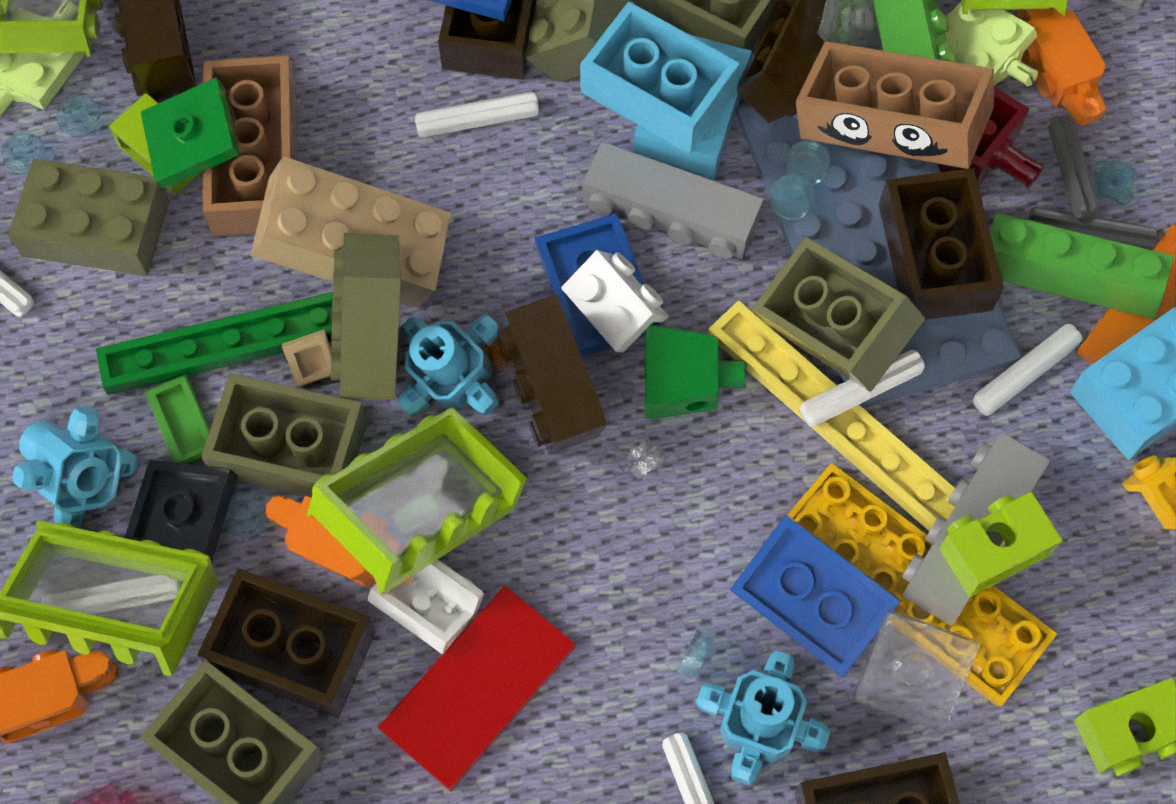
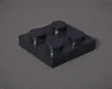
M149 459L124 538L136 541L151 540L161 546L179 550L194 549L204 555H208L212 562L238 476L231 469Z

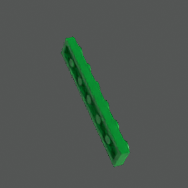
M333 292L96 348L103 389L107 395L172 380L184 374H187V376L283 353V343L325 329L328 340L332 341Z

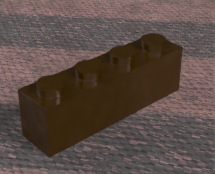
M779 0L737 85V92L768 123L784 116L791 117L797 113L796 100L824 42H833L831 39L836 28L845 19L846 14L844 11L849 0Z

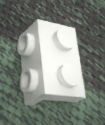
M596 250L561 289L616 352L623 353L653 322L663 323L669 316L660 307L663 300L659 294L649 285H641L632 275L635 272L634 266L618 252L611 254Z
M407 543V544L403 547V549H406V548L408 547V544H409V543ZM436 560L413 575L408 585L401 583L382 596L377 584H375L370 589L367 601L443 654L475 619L484 593L469 579L460 576L445 564Z

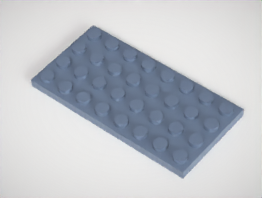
M751 105L738 108L736 113L737 119L791 255L802 240L807 237L898 291L879 209L886 179L940 173L938 164L802 139L799 133L797 113L791 117L784 116L768 123ZM998 302L993 311L924 320L899 354L901 355L909 350H916L925 364L923 372L859 405L862 408H868L1016 363L1022 357ZM837 371L841 383L850 380Z

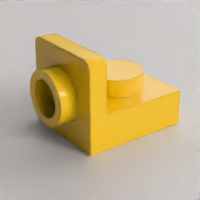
M1156 455L1146 457L1133 467L1132 471L1134 474L1122 484L1129 492L1142 493L1164 529L1176 530V457H1157Z

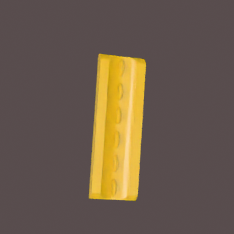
M830 463L787 514L902 600L887 621L999 707L1003 706L1057 635L1055 631L995 586L970 597L952 626L902 597L910 583L902 578L916 553L925 558L933 544L925 540L927 535L833 463Z

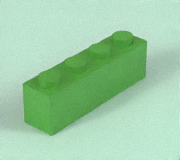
M873 0L883 51L956 62L955 54L946 41L945 32L949 31L948 22L943 12L939 9L937 0Z
M996 212L990 234L1002 281L1155 320L1167 285L1174 258L1173 255Z

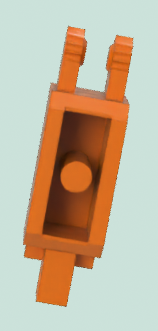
M1052 8L1016 11L1015 16L1035 27L1038 36L1025 50L1021 61L1024 64L1030 63L1032 68L1038 71L1036 84L1040 94L1045 98L1050 97L1055 108L1064 106L1079 126L1088 125L1091 122L1102 119L1107 109L1097 85L1103 75L1106 64L1075 12L1066 9L1064 17Z
M278 495L277 497L273 496L266 503L265 514L267 518L288 530L284 537L288 550L366 588L377 584L375 578L314 516L311 518L307 516L311 497L305 495L300 504L285 496ZM363 512L361 520L395 555L404 550L398 545L399 540L386 532L388 523ZM413 576L402 582V584L408 585Z
M58 649L38 653L32 658L31 663L17 668L10 666L1 667L0 740L9 744L83 716L89 705L87 694L105 688V685L110 686L111 683H115L114 681L118 679L119 667L113 663L111 658L106 656L104 651L100 652L97 650L96 652L92 651L88 655L82 654L73 657L66 650L60 651Z

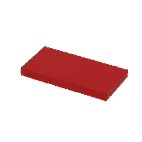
M504 585L378 726V729L451 792L573 652L576 644Z

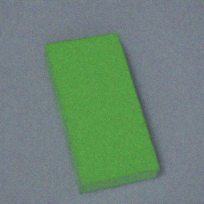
M187 374L144 391L174 462L194 465L203 461L201 456L210 432V426Z

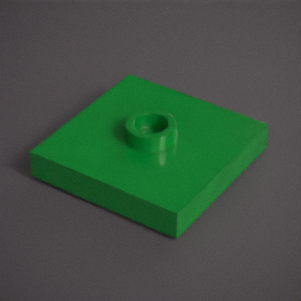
M217 77L141 111L155 182L163 189L240 155L224 85Z

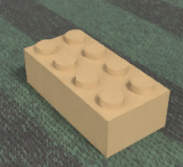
M283 156L268 180L250 256L333 282L334 250H343L344 233L399 235L401 268L400 303L407 306L420 307L436 291L451 212Z

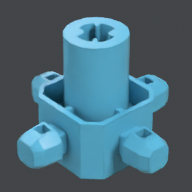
M488 314L479 316L468 325L471 329L467 333L454 321H437L433 326H428L423 320L414 316L410 317L401 326L402 336L410 344L409 350L405 353V370L417 383L413 387L409 384L400 394L397 403L411 417L417 416L430 406L428 401L432 397L444 408H462L468 403L478 413L483 415L490 414L498 406L499 400L497 395L487 385L493 378V361L485 354L482 348L486 344L489 347L499 336L498 329L500 327Z
M90 406L76 407L70 416L67 429H62L51 420H39L26 428L19 441L20 452L28 461H24L14 467L13 482L23 490H36L54 505L55 524L65 522L80 528L86 510L104 508L116 496L119 479L129 477L137 471L138 457L126 449H118L99 433L100 416L98 411Z
M774 651L769 656L763 673L752 670L737 678L732 694L724 692L726 687L713 683H706L701 686L696 705L701 711L716 717L717 713L725 715L720 733L727 747L741 752L735 753L731 767V777L737 782L751 785L756 780L763 764L759 758L771 763L777 762L789 755L794 741L801 743L800 748L814 752L824 751L831 730L825 724L810 718L809 722L802 720L807 700L800 687L790 683L795 663L794 657L789 654ZM761 708L770 710L771 715L761 713Z

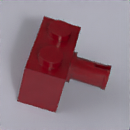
M995 86L994 108L969 169L974 168L978 186L991 170L999 168L1029 189L1045 165L1038 163L1013 147V143L1020 134L1030 108ZM943 164L938 166L941 172L965 169Z

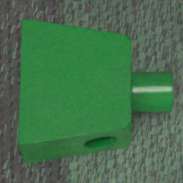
M650 325L646 329L645 419H657L716 410L719 387L744 388V361H718V338L714 335Z

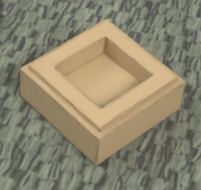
M325 329L282 344L297 388L331 377V345Z

